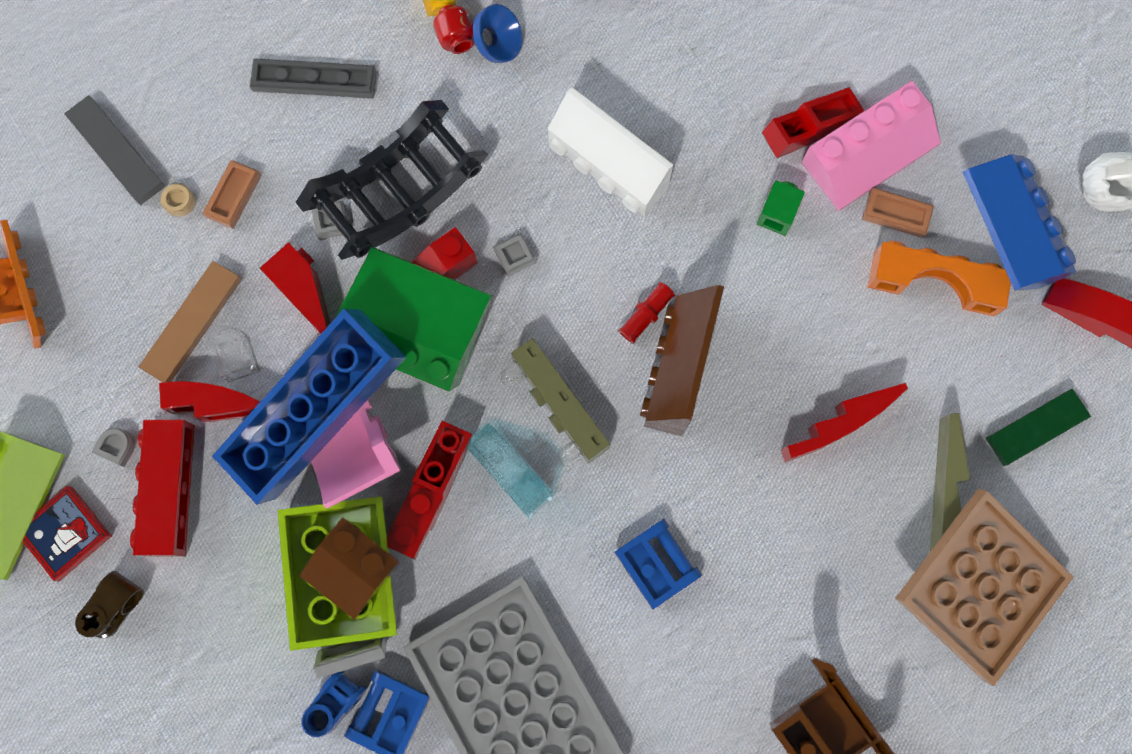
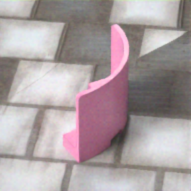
M370 398L311 461L320 486L322 504L325 508H329L400 471L395 452L386 439L388 435L380 417L377 415L372 418L369 409L372 408L369 402Z

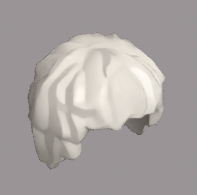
M1103 153L1086 167L1082 182L1083 195L1092 207L1108 212L1132 209L1131 153Z

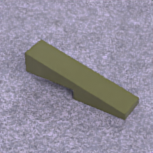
M959 413L949 414L939 421L930 551L962 511L957 484L970 480Z

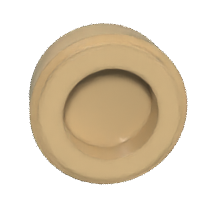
M175 183L163 190L160 202L170 215L182 217L193 210L195 196L185 185Z

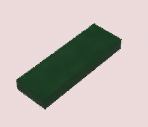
M1072 388L987 436L985 439L1004 467L1090 418L1091 415Z

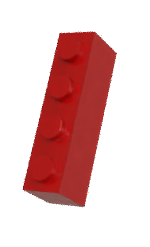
M143 420V429L138 434V444L141 448L140 462L137 463L135 469L138 492L133 499L132 505L133 513L136 515L135 529L130 534V546L133 549L132 555L145 557H186L195 425L188 421Z

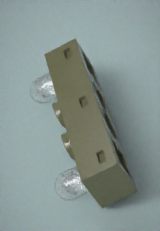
M531 338L511 352L514 363L502 371L501 381L504 385L513 387L526 378L533 387L529 393L539 407L546 405L552 415L548 419L559 434L563 431L567 434L572 442L559 451V462L563 466L569 467L584 458L589 464L608 451L610 443L534 339Z

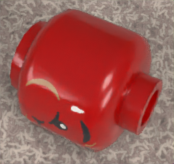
M452 4L442 7L433 21V28L441 47L453 54H462L474 46V22L468 9Z

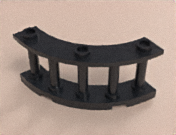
M442 100L422 101L409 119L396 131L399 137L386 149L380 145L371 153L359 160L360 167L348 173L341 169L326 176L310 179L295 203L303 212L316 208L323 210L347 240L338 254L341 260L354 256L361 258L369 253L371 247L382 245L413 225L415 227L422 225L428 220L432 211L446 201L467 179L475 177L481 171V163L488 156L485 150L465 152L442 124V118L449 110ZM432 132L458 162L444 178L439 175L419 151V144ZM404 158H410L433 186L429 192L416 202L391 173L392 168ZM376 179L381 180L405 209L388 220L382 217L361 191L363 187ZM345 197L352 199L372 223L373 227L357 232L333 202Z

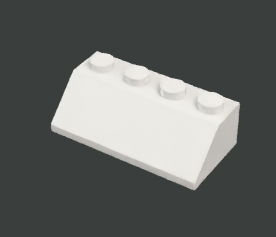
M571 87L548 127L549 146L558 155H566L573 161V165L582 174L587 175L589 173L597 179L598 185L609 194L613 192L620 197L623 205L633 213L638 211L645 217L668 190L673 164Z

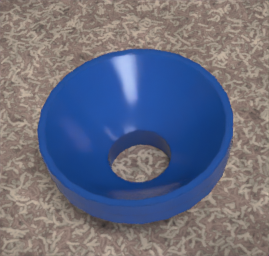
M493 4L487 6L477 14L474 20V43L481 55L492 63L510 62L519 54L522 45V31L518 19L504 5ZM484 29H487L492 35V44L490 46L484 42Z

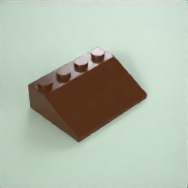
M715 285L677 296L674 306L668 304L663 322L669 325L667 336L660 335L655 353L662 355L659 367L652 366L648 385L654 386L651 399L644 397L640 416L646 418L644 427L682 436L692 421L724 286Z

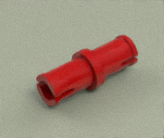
M659 282L647 299L635 306V313L618 332L627 341L634 344L650 323L655 324L659 319L657 315L675 297L673 290L666 284Z

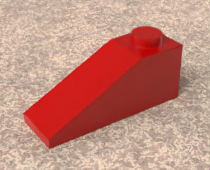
M456 227L428 245L412 261L414 264L453 280L478 264L474 250Z
M288 242L259 269L316 330L322 334L331 322L318 274L311 267V264L315 261L302 247L296 251Z

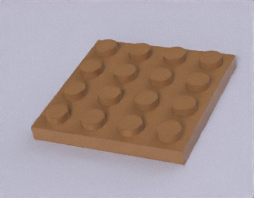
M978 489L895 599L984 682L995 686L1074 577L988 491Z

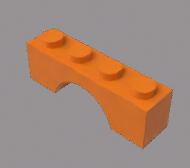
M899 241L882 242L874 252L867 288L899 295L912 281L930 277L942 280L950 285L957 293L963 310L995 317L1007 308L1011 282L1006 270L1002 269V266L999 264L970 262L969 258L960 255L950 257L939 255L937 251L929 248H920L918 250L908 248Z

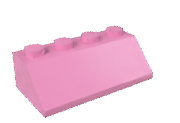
M910 81L810 146L801 163L837 210L840 211L869 192L872 187L875 188L940 145L941 141L932 105L915 83Z

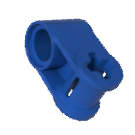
M344 671L332 674L302 716L301 724L305 733L311 737H321L332 733L344 717L360 701L367 688L364 686L358 687L344 675ZM318 710H322L328 715V725L325 729H319L314 724L313 718Z

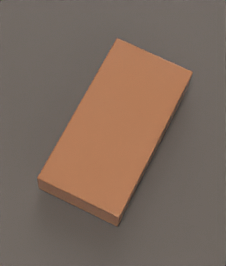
M230 160L202 214L210 220L234 229L262 176L260 172Z
M872 187L868 195L862 220L924 238L927 234L934 205Z

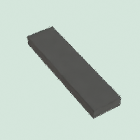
M253 58L249 87L253 92L373 99L377 70L375 65Z
M90 95L64 113L139 205L144 204L166 187Z

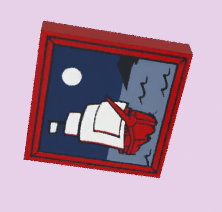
M67 486L35 513L22 542L52 580L60 582L110 539L112 535L73 487Z

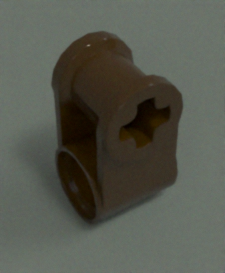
M117 571L108 573L100 581L94 594L78 613L75 620L76 630L84 637L108 638L113 636L129 613L138 605L143 597L144 590Z

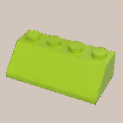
M0 431V579L8 580L24 546L22 541L35 513L41 509L65 458V454L4 431Z

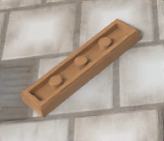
M212 261L138 367L161 382H171L242 279Z

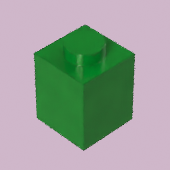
M775 180L756 225L786 236L792 226L805 191L800 190L791 182Z

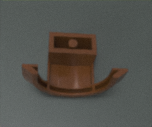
M813 656L809 659L826 684L769 723L771 730L788 754H861L870 747H872L876 754H895L836 673L835 667L830 662Z

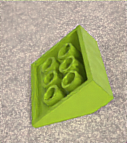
M382 496L341 501L329 508H325L323 504L277 510L290 651L396 636L397 628L391 575L355 620L300 577L301 572L317 547L342 517L388 553Z

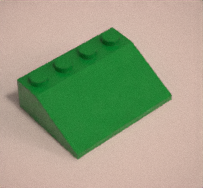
M371 247L337 316L343 309L361 310L407 357L396 370L449 392L460 385L493 295Z

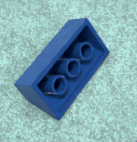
M1010 154L968 168L963 171V175L1014 291L1041 289L1077 273L1073 265L1076 263V258L1070 247L1065 246L1060 236L1062 234V227L1056 217L1051 216L1047 204H1049V199L1044 189L1038 187L1034 179L1036 170L1033 163L1024 156Z

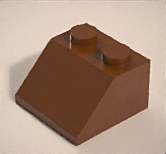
M342 517L317 547L301 572L300 577L355 620L400 563Z

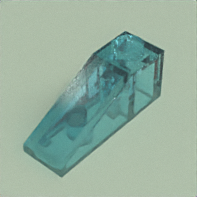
M489 423L471 438L468 450L528 519L554 498L552 491Z

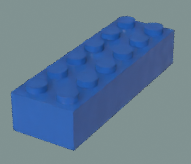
M343 309L212 457L256 505L277 499L407 357L361 310Z

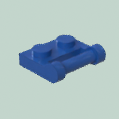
M662 519L614 552L652 610L703 576L698 567L694 568L668 531L667 528L670 526L665 519ZM654 537L658 538L683 575L675 581L649 543Z
M375 670L370 679L373 683L353 725L348 726L344 736L350 741L377 754H405L430 697L428 694L393 678L385 672ZM386 688L393 691V694L372 736L365 732Z

